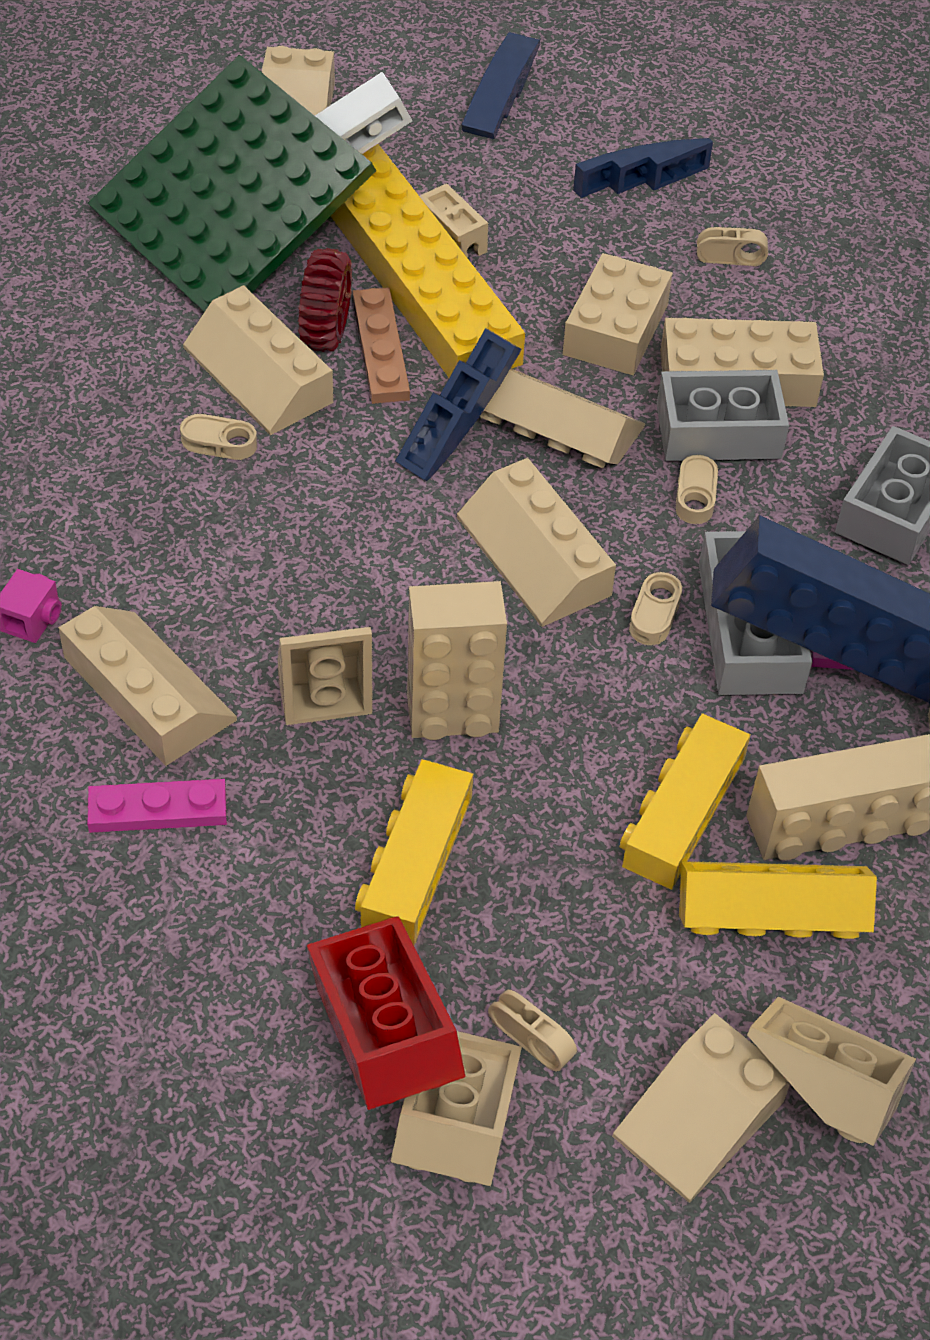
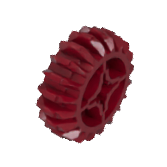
M338 249L314 250L307 260V267L304 269L300 305L298 307V332L300 334L299 339L309 348H313L314 351H335L339 343H341L347 319L349 318L353 281L352 262L347 253L339 252Z

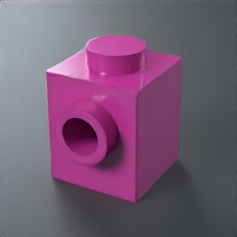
M17 569L0 593V631L36 643L48 624L53 625L61 613L62 604L58 598L55 581L42 574H32Z

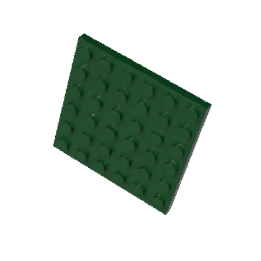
M239 54L88 202V205L200 310L205 312L212 300L243 285L253 293L377 170L371 161Z

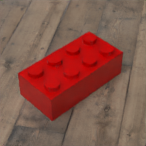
M399 916L307 945L318 993L367 1110L391 1104L397 1100L438 1088L466 1077L457 1030Z

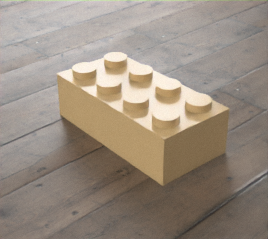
M665 318L660 349L662 372L778 370L785 406H817L824 373L816 322Z
M501 581L409 586L407 699L412 738L424 737L429 740H438L445 736L466 734L472 737H482L489 733L499 732L507 632Z
M930 734L759 765L746 816L763 860L773 858L791 860L804 852L822 849L824 852H833L841 849L846 844L861 841L875 844L892 835L907 833L908 835L916 836L927 832L930 829Z

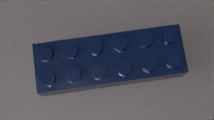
M761 515L758 516L714 568L712 607L930 703V593Z

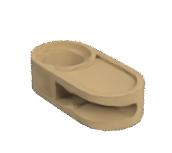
M711 227L703 230L698 235L697 256L703 263L758 266L768 257V240L763 232L756 229ZM750 243L760 246V249L754 253L745 252L741 248Z
M194 414L185 418L180 425L183 447L194 453L242 460L252 456L257 450L256 430L254 426L245 421L206 414ZM234 437L248 439L242 445H233L228 442Z
M692 455L682 461L678 479L676 513L680 519L687 523L702 524L707 522L713 515L716 501L718 467L709 457ZM690 500H697L706 507L695 510L689 508L685 503Z
M657 572L649 575L643 582L632 611L629 629L631 636L637 642L644 645H656L667 638L680 605L682 585L678 578L669 573ZM658 588L666 589L672 594V597L659 599L654 597L651 591Z
M505 990L500 995L499 1001L493 1002L489 1006L488 1013L492 1022L550 1070L560 1071L577 1053L576 1044L568 1032L517 992Z

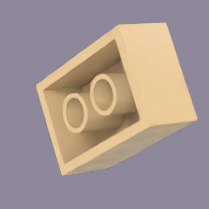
M602 253L566 321L563 355L634 376L668 306L673 273Z

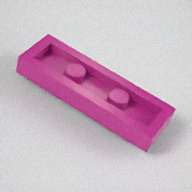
M225 779L88 786L87 824L89 833L227 825Z

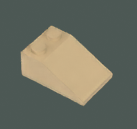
M267 46L262 67V73L314 116L331 105L335 86L334 51H323L317 48L295 49L286 46Z
M371 627L280 638L278 673L286 725L372 714Z
M777 997L751 1025L747 1035L824 1123L836 1128L840 1135L850 1141L857 1143L866 1142L874 1146L897 1110L916 1060L914 1057L780 997Z
M714 1013L683 1044L617 1127L612 1137L690 1203L782 1105L790 1083L759 1048Z
M457 1031L466 1077L404 1099L391 1162L409 1166L416 1170H425L458 1178L465 1182H475L491 1186L522 1046Z

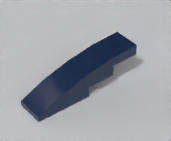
M511 32L507 34L492 58L473 96L461 125L463 132L490 139L496 138L503 118L507 119L515 97L519 98L540 46L539 39Z
M710 138L645 144L606 153L579 162L575 165L573 191L580 198L607 187L620 194L644 183L652 190H657L708 169L713 141Z
M485 328L467 362L459 360L441 394L432 393L395 462L423 480L428 481L453 453L478 420L522 349Z

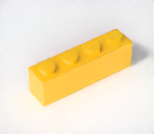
M703 713L694 728L687 726L684 729L677 744L676 750L679 753L676 759L668 758L658 778V782L661 783L656 792L649 790L641 804L639 815H642L640 821L637 825L630 823L623 834L619 846L625 850L623 868L668 889H673L681 875V861H688L742 765L751 734Z
M421 759L416 774L407 775L401 794V800L404 801L400 811H392L386 830V836H389L385 848L378 846L371 865V873H374L370 885L362 884L356 899L355 911L361 912V927L399 916L413 945H415L472 799L473 773Z
M681 861L679 917L684 927L691 928V932L701 935L718 934L719 928L737 929L739 934L746 936H763L766 934V930H784L785 935L792 937H811L813 931H831V935L834 937L854 939L859 937V932H874L877 876L867 866Z

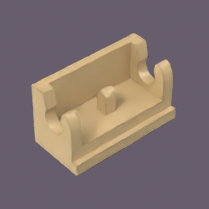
M447 183L420 195V198L448 234L457 242L458 247L467 258V250L472 244L474 245V251L479 256L487 253L488 222Z

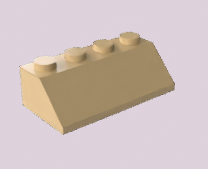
M244 285L212 300L183 344L184 349L269 435L333 403V370Z
M512 368L480 415L481 418L499 425L502 419L515 424L514 432L532 439L535 438L536 433L550 439L547 445L569 454L571 448L584 453L582 460L604 468L606 462L618 465L645 426V423Z
M529 458L494 471L457 513V519L541 627L612 596L616 564Z
M94 606L58 627L64 658L165 766L237 721V716L135 612Z

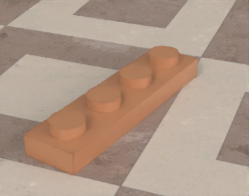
M371 288L353 290V305L372 404L409 401L410 389L390 289Z

